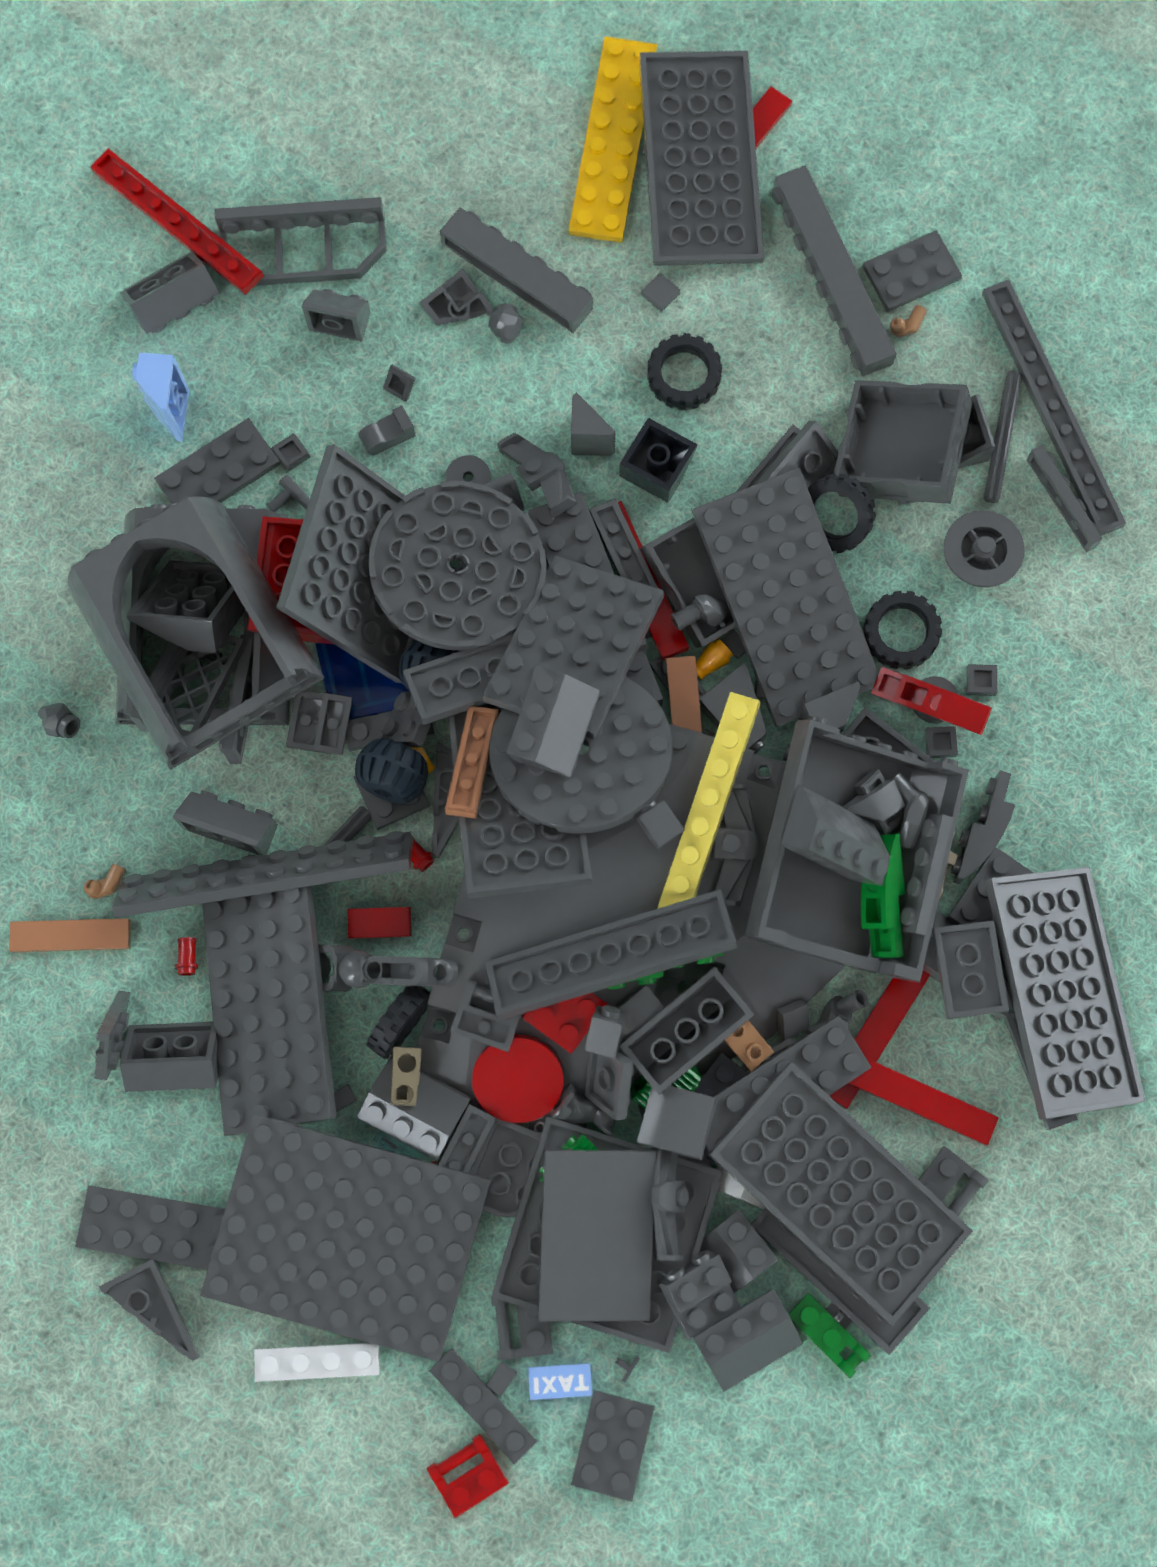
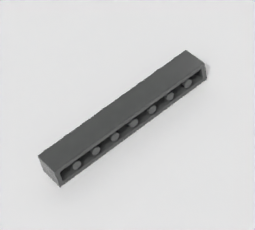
M806 165L776 176L774 188L771 190L773 200L776 205L780 204L784 211L782 213L784 223L787 228L791 227L795 234V246L798 251H803L806 257V269L810 275L814 274L817 280V292L821 298L825 297L829 305L827 306L828 315L831 321H836L840 328L838 331L840 340L844 346L848 345L851 351L850 360L854 369H859L862 376H866L893 365L897 353Z

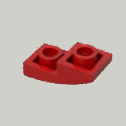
M411 907L347 909L348 938L412 937Z

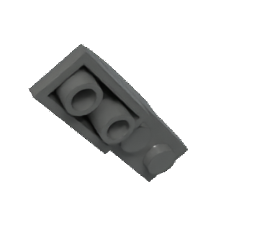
M1000 770L995 778L990 777L985 794L990 795L987 806L982 805L977 820L982 822V824L973 822L968 827V830L963 829L958 845L962 846L963 849L961 856L957 857L955 866L951 868V873L955 874L953 883L960 884L988 858L1002 838L1015 808V804L1004 801L1011 773Z

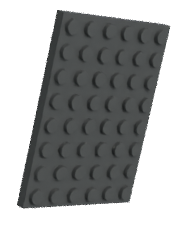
M254 1113L200 1296L440 1362L491 1179Z

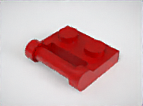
M481 1434L473 1437L472 1443L439 1464L433 1463L426 1467L428 1474L437 1486L454 1518H457L509 1484ZM478 1453L481 1454L484 1459L483 1462L447 1484L443 1477L445 1474Z

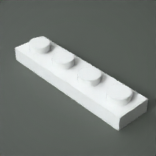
M373 1343L254 1350L255 1382L380 1375L379 1345Z

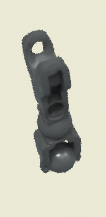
M318 945L323 991L348 992L352 987L358 989L370 984L451 987L458 978V967L452 959L372 956L362 950L354 951L351 946ZM325 953H329L331 960L335 961L334 976H330L328 983H323L329 977L331 971L330 959ZM439 965H443L447 971L446 977L443 980H438L435 976V970Z

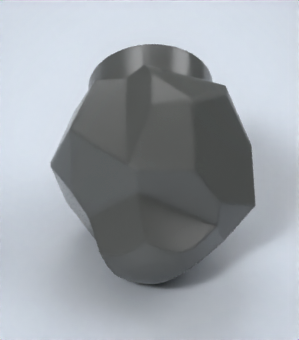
M504 303L497 306L496 311L491 313L488 326L495 336L500 338L501 342L510 344L519 336L523 318L518 314V310L514 305Z
M64 703L43 706L38 712L46 735L72 738L79 731L80 719Z

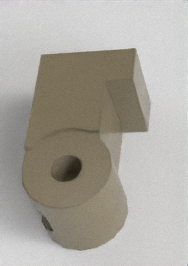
M393 1047L391 1105L416 1106L421 1062L420 1048Z

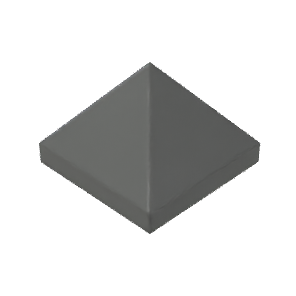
M392 364L390 365L383 389L407 402L416 378Z

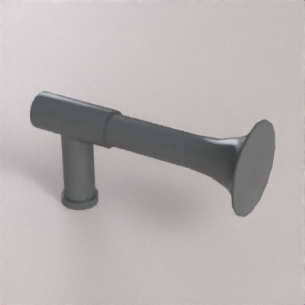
M288 475L283 476L279 484L284 490L270 503L266 504L267 508L276 512L293 497L296 502L300 503L307 510L310 498Z

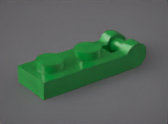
M809 1293L788 1313L792 1322L849 1379L856 1373L855 1368L862 1361L865 1363L871 1357ZM848 1346L853 1353L844 1360L839 1353Z

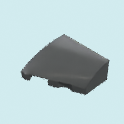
M463 269L418 303L436 325L468 320L487 313V316H490L495 311Z

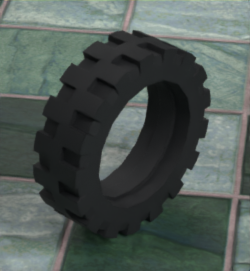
M683 333V336H678V334L671 335L670 339L660 341L659 347L654 348L651 352L647 371L650 390L655 393V397L660 402H665V405L670 408L674 406L678 407V410H686V408L690 407L691 409H696L700 404L708 403L710 398L717 393L722 374L720 355L718 351H714V346L710 342L706 343L701 336L693 337L690 333ZM677 353H691L704 361L708 376L700 387L691 391H680L670 387L664 381L661 375V368L664 362L670 356Z
M830 474L824 478L821 477L808 487L814 506L821 494L839 492L846 495L856 507L858 522L856 528L851 533L834 535L824 530L831 551H836V553H843L848 549L850 551L860 544L871 532L876 518V512L873 511L875 502L874 499H870L869 490L866 487L863 488L859 480L855 478L853 480L849 479V476L845 474L840 476Z
M894 591L892 595L886 594L872 605L865 619L863 632L871 655L878 658L877 661L879 663L890 665V668L898 669V667L911 669L913 666H920L932 656L942 635V628L940 626L942 622L940 615L937 616L936 607L933 604L930 605L927 602V598L922 595L918 597L912 591H907V593ZM894 609H908L916 613L923 620L926 628V637L923 644L916 650L909 652L896 651L888 647L879 634V622L887 612Z
M406 986L403 992H400L396 1000L387 1008L386 1013L379 1019V1023L372 1030L366 1046L384 1060L388 1059L393 1053V1047H400L405 1038L409 1036L414 1026L420 1021L421 1016L426 1012L431 992L423 986Z

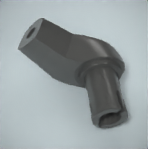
M701 594L693 597L692 604L674 614H670V618L675 628L679 631L699 619L715 627L727 615L728 607L720 598L715 599L707 594Z
M899 772L892 779L895 781L905 804L898 834H900L901 846L913 848L920 836L923 822L926 820L929 799L925 791L922 792L920 790L918 792Z
M858 989L845 997H833L823 1008L819 1021L807 1029L805 1034H809L835 1016H840L848 1028L852 1013L868 1005L867 995Z

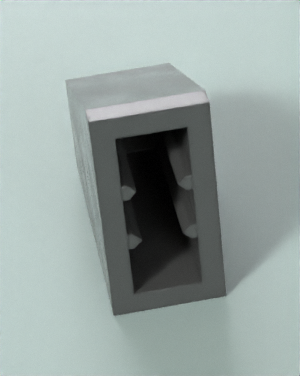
M744 663L699 698L700 709L717 728L719 727L730 692L757 700L748 667ZM760 708L746 748L753 750L754 754L765 746L763 741L767 735Z

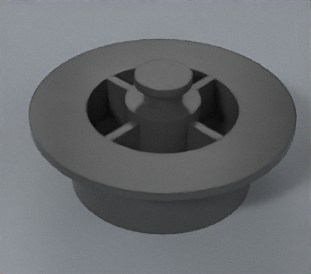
M987 510L969 512L958 518L950 526L945 536L944 556L949 568L959 579L976 587L1001 585L1017 573L1023 562L1025 550L1022 535L1011 520L999 513Z

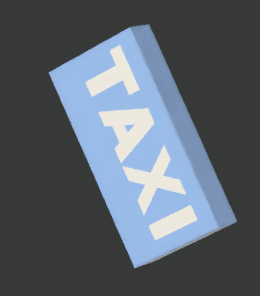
M590 1363L528 1367L530 1400L592 1396Z

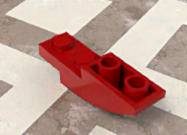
M881 667L871 694L979 735L983 734L993 709L959 694Z

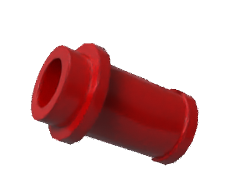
M412 836L411 862L414 864L413 868L415 870L419 869L421 872H424L433 864V854L430 851L426 852Z
M192 937L178 938V964L175 965L177 975H195V970L198 969V965L195 964L197 939Z

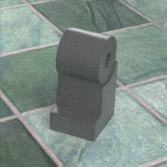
M402 405L393 409L392 414L378 420L376 423L365 426L359 431L358 436L369 455L379 454L416 436L414 426Z

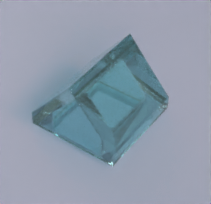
M381 1130L373 1138L372 1143L377 1148L403 1154L408 1147L407 1144Z

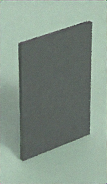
M632 1149L544 1150L538 1321H650L654 1214L652 1187L654 1183L656 1151Z

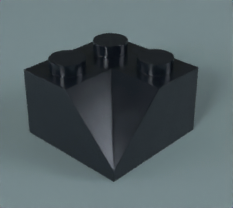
M647 418L620 462L619 476L668 503L681 483L698 444Z

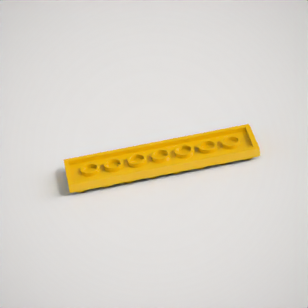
M604 36L568 230L569 235L623 243L644 126L639 56L640 52H657V44Z

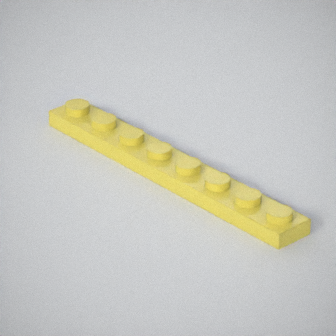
M733 692L729 694L658 908L696 897L761 704L759 700Z

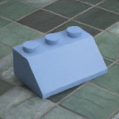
M139 353L138 363L133 364V380H136L139 385V391L143 393L145 403H148L153 414L177 441H183L189 388L174 355Z

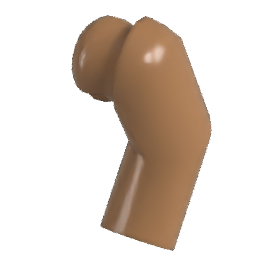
M915 305L909 319L903 320V318H900L898 320L897 317L890 322L891 333L897 337L916 333L927 310L920 305Z
M112 864L106 878L88 880L84 884V892L89 897L95 899L113 894L117 890L126 869Z

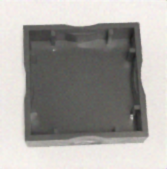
M855 380L847 414V430L840 444L834 474L836 476L845 474L849 476V479L853 480L855 478L861 482L860 485L869 490L870 499L951 504L972 407V400L967 385L936 383L906 385L890 381ZM838 492L840 497H847L846 495H843Z
M694 518L640 548L641 553L675 612L692 604L693 597L701 594H707L715 599L720 598L728 607ZM728 607L727 615L717 626H711L699 619L686 626L685 630L695 647L700 648L736 628V625Z

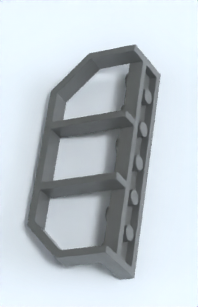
M381 197L215 209V220L220 231V238L227 244V233L234 234L244 230L262 232L266 229L275 228L277 274H265L255 286L361 279L387 252L385 215ZM379 221L380 244L357 268L333 270L331 224L345 226L349 223L363 222L365 224H373ZM324 225L326 270L284 273L282 229L290 230L301 226L318 228Z

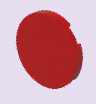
M515 1034L509 1052L488 1045L477 1057L473 1067L472 1087L476 1099L489 1114L502 1121L526 1123L543 1117L557 1104L563 1090L564 1073L558 1055L533 1036Z

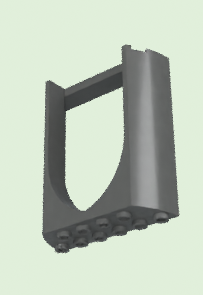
M187 497L179 503H172L166 506L162 513L154 518L144 519L137 525V528L127 534H119L105 547L90 551L83 560L74 564L69 572L67 583L72 597L170 770L325 678L289 616L276 608L279 599L225 507L210 497ZM163 547L179 548L199 554L224 572L285 676L283 679L184 738L180 735L133 652L124 631L121 614L123 589L132 566Z
M154 504L151 505V508L132 509L124 518V533L127 534L137 528V525L144 519L154 518L159 515L166 505ZM239 505L237 508L225 507L256 561L262 516L288 518L286 514L276 513L268 509H255L252 505ZM169 547L160 548L136 562L127 576L121 602L123 627L127 640L140 664H142L143 628L127 620V613L146 591L152 572ZM254 632L252 696L285 677L260 633ZM117 677L116 725H136L129 717L134 705ZM290 699L253 720L249 725L289 726ZM174 708V709H175L176 715L178 716V715H180V714H182V713H184V712L190 710L191 708ZM214 708L207 723L224 714L229 708ZM168 710L167 712L169 713V715H170V717H171V719H172L171 712H170V710ZM192 717L180 723V725H194L196 719Z

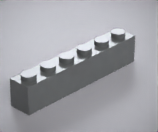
M459 207L440 230L441 244L570 332L574 333L592 311L593 297L586 288L582 286L577 287L569 281L564 273L560 271L555 272L550 269L543 259L538 256L533 257L525 252L522 245L516 241L511 242L503 237V234L496 227H489L481 222V219L474 212H466Z

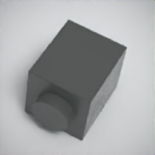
M653 800L650 805H645L640 810L642 815L636 819L655 849L660 848L685 831L665 800L658 804Z
M610 1005L597 1006L592 1016L585 1051L615 1059L621 1044L627 1013L620 1012V1009Z

